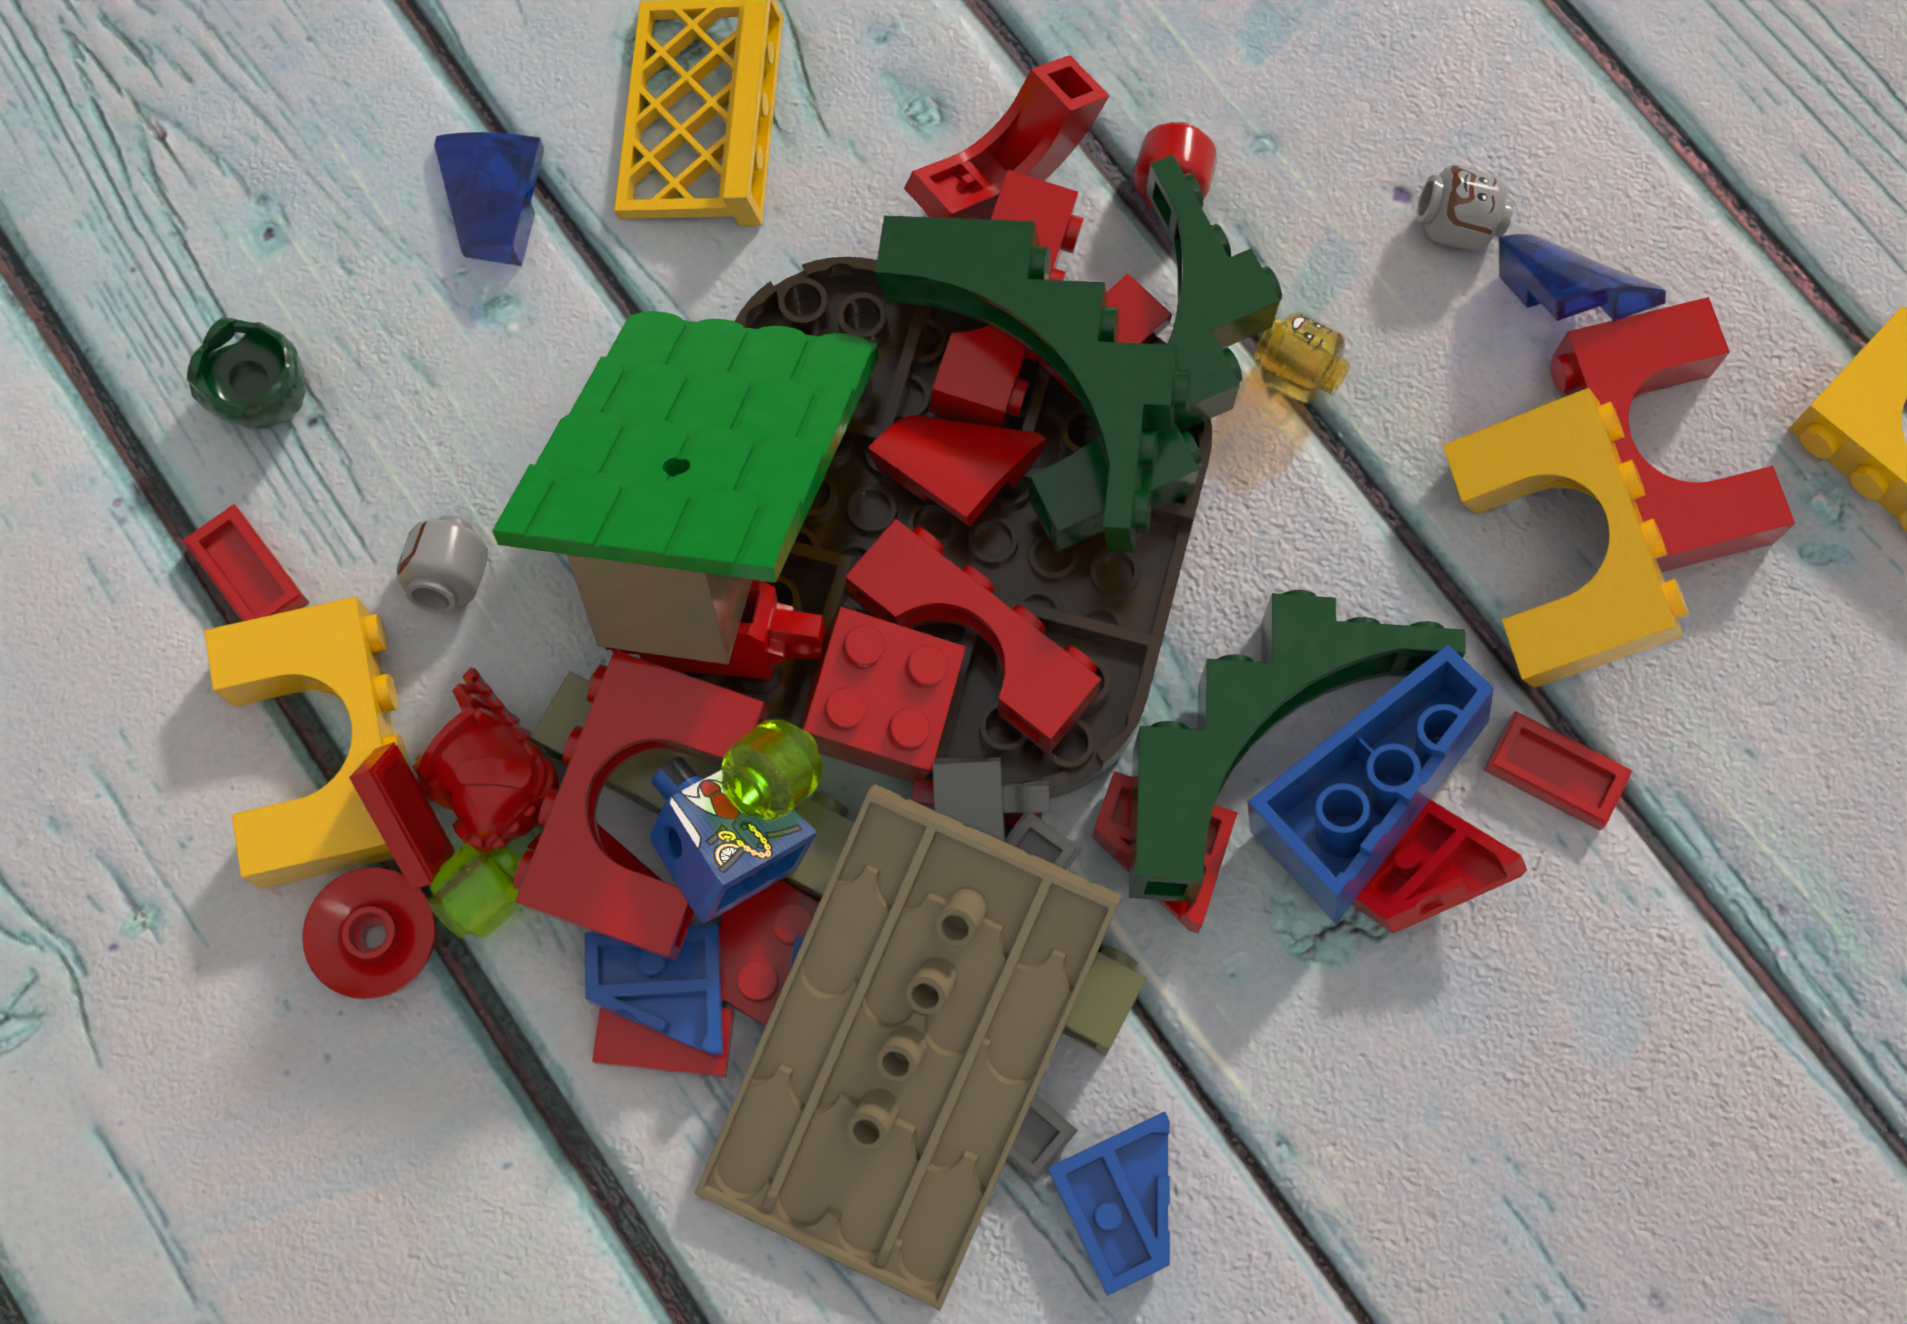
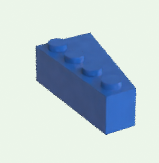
M1446 645L1247 801L1250 832L1336 925L1489 722L1494 688L1449 645Z

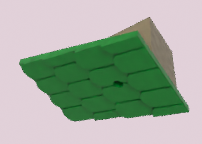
M648 311L631 315L624 323L607 356L600 357L570 413L564 416L557 424L536 464H529L492 530L497 545L567 555L597 646L728 665L752 580L776 583L879 359L877 343H870L862 337L844 333H832L822 336L805 335L800 330L786 326H768L760 329L745 328L735 321L726 319H705L698 322L686 321L675 314L667 312Z

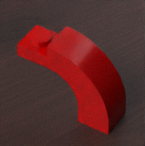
M1071 55L1032 68L1015 100L992 129L967 149L912 171L904 190L929 217L991 220L1007 170L1045 181L1081 142L1110 95Z

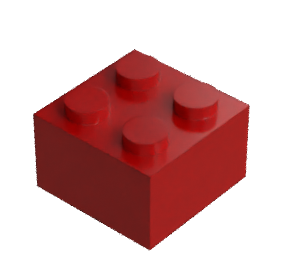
M840 606L828 626L822 659H818L793 746L913 783V780H922L932 771V764L935 760L966 646Z

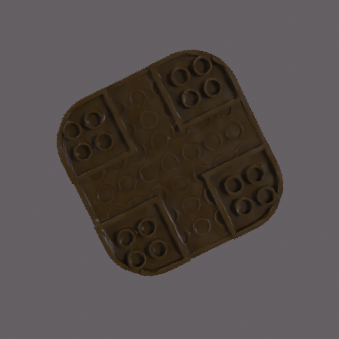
M831 257L802 264V272L786 278L775 286L771 281L768 282L745 304L736 317L735 322L745 328L753 329L768 326H786L811 336H822L832 333L856 335L868 340L870 343H877L879 359L776 583L765 581L775 587L778 603L794 607L793 611L822 615L826 633L831 620L840 606L874 617L849 597L845 576L895 519L911 531L916 526L925 529L942 544L945 549L944 557L961 570L966 565H969L982 573L994 586V596L1011 609L1015 605H1021L1032 612L1044 624L1046 631L1043 633L1062 649L1066 645H1072L1082 651L1096 665L1097 671L1094 674L1101 678L1096 699L1048 755L998 715V698L1004 680L1003 670L994 650L981 636L968 628L952 623L937 622L916 626L912 629L966 646L935 758L1001 755L1003 783L1049 780L1050 799L1069 794L1100 777L1118 760L1132 741L1146 706L1212 448L1211 419L1180 432L1188 431L1192 435L1202 458V466L1198 467L1199 472L1194 491L1151 510L1148 531L1137 530L1135 553L1108 551L1104 531L1055 552L1028 498L1030 475L1072 455L1099 435L1082 403L1039 363V358L1037 362L1026 359L1020 378L1030 381L1019 417L1007 414L1003 428L1039 433L1047 438L1048 446L1016 485L1012 488L1005 484L969 527L930 498H927L924 502L879 470L873 461L868 447L891 425L910 415L953 420L930 412L932 388L950 335L955 332L978 330L989 326V324L960 313L931 306L886 302L875 273L877 260L869 258ZM1157 336L1148 343L1167 345L1166 342ZM786 659L785 663L774 665L772 679L691 672L680 673L765 702L770 715L761 738L793 746L818 659ZM933 767L932 771L922 779L923 781H933Z

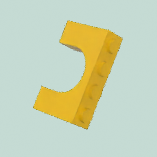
M1902 306L1788 429L1800 438L1802 445L1809 453L1817 458L1826 459L1847 476L1851 485L1858 493L1868 499L1876 500L1896 516L1903 529L1907 532V444L1902 430V411L1907 399V308Z
M1590 388L1443 444L1461 501L1475 515L1532 493L1552 488H1566L1583 492L1597 500L1606 513L1609 524V545L1605 559L1594 577L1581 589L1566 597L1502 619L1521 679L1534 688L1682 638L1684 634L1678 619L1689 615L1676 579L1665 582L1659 568L1657 558L1667 555V551L1654 519L1643 522L1635 499L1646 496L1636 466L1633 460L1622 463L1614 441L1625 436L1612 402L1601 405Z
M354 596L204 630L213 691L233 707L298 692H323L343 700L352 726V740L348 756L340 771L324 787L306 797L232 814L241 878L260 889L394 859L349 778L375 748L392 742L398 745L409 765L402 736L399 733L393 735L390 712L398 710V698L391 675L389 673L383 674L379 652L388 650V640L381 616L379 614L373 615L359 598Z

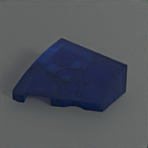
M462 132L436 136L434 148L463 256L522 266L535 217L531 200L544 153L540 137L493 132Z
M1514 234L1499 237V277L1527 308L1542 304L1556 321L1599 306L1613 321L1666 303V290L1660 285L1601 264L1544 238L1531 234Z

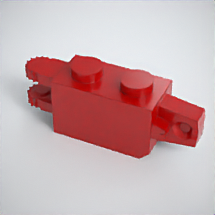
M752 580L728 665L607 647L605 649L606 651L612 650V652L619 650L625 654H638L642 660L679 672L772 679L774 665L785 663L786 659H822L826 630L822 615L793 611L794 607L778 603L775 587L765 581Z

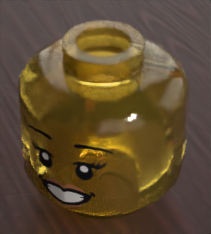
M1302 312L1292 313L1284 320L1276 317L1272 328L1265 330L1253 357L1254 361L1260 364L1259 376L1264 384L1302 404L1315 401L1323 391L1334 395L1344 381L1351 364L1342 358L1345 351V338L1343 334Z

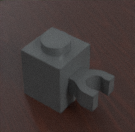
M1001 755L935 758L932 764L935 811L963 823L966 827L975 828L1001 841H1005L1004 813L1050 812L1049 780L1003 783Z

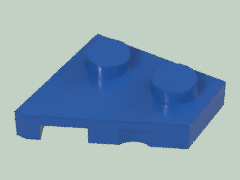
M718 924L690 926L677 962L594 932H586L585 999L589 1004L710 1056L723 1057L721 941Z
M1165 1111L1047 1168L1106 1296L1170 1266V1231L1168 1230V1205L1170 1204L1168 1134L1170 1133V1120Z

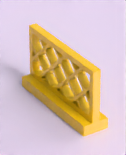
M777 0L640 1L614 211L619 219L734 217L739 226H762L784 20ZM738 17L737 29L719 45L704 32L719 18ZM679 19L686 27L661 47L653 39L655 20ZM698 38L711 52L686 72L673 58ZM733 53H734V59H732V58L730 57V55L733 54ZM723 63L732 72L731 82L714 97H711L698 83ZM667 65L680 79L655 99L647 91L648 80ZM692 90L705 104L680 125L667 110ZM727 105H728V113L724 110V108H725ZM717 115L726 124V133L706 151L692 136ZM661 117L674 131L649 152L640 143L641 133ZM686 142L700 157L674 178L660 163ZM640 154L643 158L638 162V157ZM723 157L721 166L718 161ZM711 168L720 177L718 198H693L686 189ZM653 169L668 183L652 199H634L635 185Z

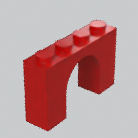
M1709 297L1567 331L1553 354L1550 363L1552 380L1559 392H1565L1566 396L1590 388L1601 405L1612 402L1625 436L1614 441L1622 463L1633 460L1645 490L1646 496L1635 499L1642 521L1655 520L1667 551V555L1657 558L1661 572L1772 545L1795 524L1774 466L1708 482H1687L1667 476L1650 465L1640 454L1632 439L1629 428V410L1634 399L1648 392L1711 377L1730 353Z
M614 650L608 666L600 664L591 679L587 692V701L593 704L584 727L575 726L566 742L562 760L563 763L568 764V768L559 789L552 787L542 803L538 816V825L543 826L544 829L535 852L527 850L517 866L513 879V888L518 889L519 892L515 902L535 912L677 962L695 913L678 886L627 869L611 859L601 843L597 829L596 814L600 794L608 779L621 765L635 756L651 751H677L725 768L730 765H738L749 771L751 766L750 760L754 758L770 714L763 701Z

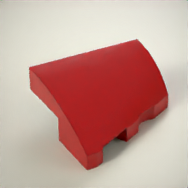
M910 415L900 419L886 429L868 447V450L879 470L924 502L927 498H930L970 527L1005 484L1012 488L1016 485L1048 446L1047 438L1036 432Z

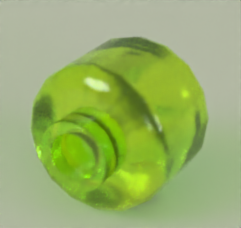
M768 719L758 724L729 747L722 760V788L727 799L740 813L762 820L776 821L790 814L816 791L823 778V763L815 740L807 731L785 720Z
M465 844L440 867L439 872L434 877V881L430 884L433 896L428 900V905L438 919L458 937L463 939L470 933L479 938H486L493 934L522 907V905L515 902L519 890L513 888L514 875L521 859L507 845L503 849L496 848L495 852L483 853L474 849L473 846Z

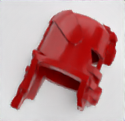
M470 667L462 676L465 684L459 683L452 690L462 712L441 729L423 755L419 753L415 757L416 763L412 768L418 775L417 782L425 797L430 801L437 802L445 809L453 810L458 817L452 824V827L459 838L465 844L473 846L476 852L487 853L495 852L496 848L503 849L512 840L526 835L538 825V816L544 798L552 787L559 789V778L550 760L545 758L530 738L532 732L519 725L520 719L508 711L491 687L485 683L476 668Z

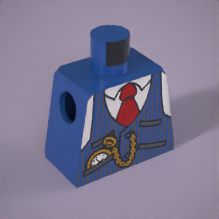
M677 757L661 767L652 779V785L664 797L666 802L650 833L651 844L695 915L705 924L795 872L815 838L817 831L752 774L748 772L744 775L747 770L742 766L730 765L702 780L682 757Z

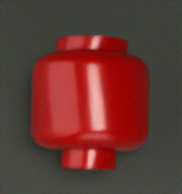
M1184 122L1160 124L1148 131L1141 144L1133 171L1134 187L1142 199L1153 208L1146 195L1150 164L1174 155L1183 174L1191 173L1195 177L1204 200L1209 192L1217 163L1216 147L1210 137L1199 128Z

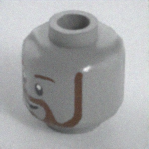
M1452 165L1446 167L1439 176L1431 175L1427 179L1417 206V221L1424 223L1426 236L1432 242L1470 252H1479L1492 241L1494 236L1501 238L1506 233L1512 218L1513 204L1506 201L1505 186L1500 177L1471 168Z
M443 516L439 519L419 522L408 534L397 565V580L406 592L409 601L417 607L434 613L451 612L454 608L467 605L476 596L487 564L488 549L482 538L474 532L472 526L458 517Z

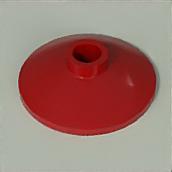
M378 867L356 869L331 881L315 897L304 921L302 935L303 950L312 972L329 989L354 999L382 998L406 987L424 969L434 948L436 921L433 908L421 888L411 890L404 875ZM383 926L386 931L384 942L376 948H369L366 944L367 932L372 927Z

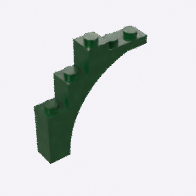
M1174 155L1150 164L1146 195L1173 243L1177 268L1178 303L1174 326L1167 345H1177L1180 370H1190L1191 385L1188 410H1176L1174 433L1158 432V452L1155 469H1144L1142 490H1151V510L1194 491L1199 472L1198 467L1202 466V458L1192 435L1188 431L1180 432L1233 409L1243 378L1240 365L1228 346L1272 328L1279 303L1282 299L1281 287L1275 273L1269 266H1261L1252 248L1231 257L1230 244L1224 230L1219 224L1211 225L1202 209L1204 201L1197 180L1191 173L1183 174ZM1099 436L1072 455L1030 475L1028 498L1055 552L1104 531L1103 521L1110 465Z
M884 215L875 273L886 302L931 306L960 313L989 324L1018 340L1033 351L1065 381L1082 403L1095 426L1109 461L1110 468L1103 521L1108 551L1135 553L1137 530L1148 531L1151 518V490H1142L1144 469H1155L1158 432L1174 433L1176 410H1188L1191 373L1190 370H1180L1177 345L1118 342L1119 308L1109 307L1105 282L1049 280L1050 249L1049 247L1040 246L1035 221Z
M1290 590L1282 594L1272 593L1262 619V662H1254L1250 657L1239 654L1224 655L1218 659H1206L1198 684L1197 730L1189 729L1185 724L1175 721H1161L1151 726L1139 727L1133 748L1129 898L1195 903L1204 881L1206 838L1214 803L1231 772L1249 749L1277 723L1298 708L1327 693L1357 682L1387 675L1407 677L1446 645L1452 647L1463 658L1466 654L1465 629L1444 628L1443 625L1431 621L1416 622L1409 626L1381 624L1377 619L1370 617H1355L1346 621H1336L1335 597H1321L1307 590Z

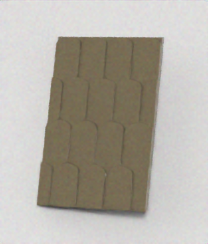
M874 784L866 794L694 1194L940 1311L1108 930L1122 894L1095 882L1091 883L1080 875L1033 854L1029 855L1022 849L975 828L966 827L955 819L910 799L906 800L901 795Z

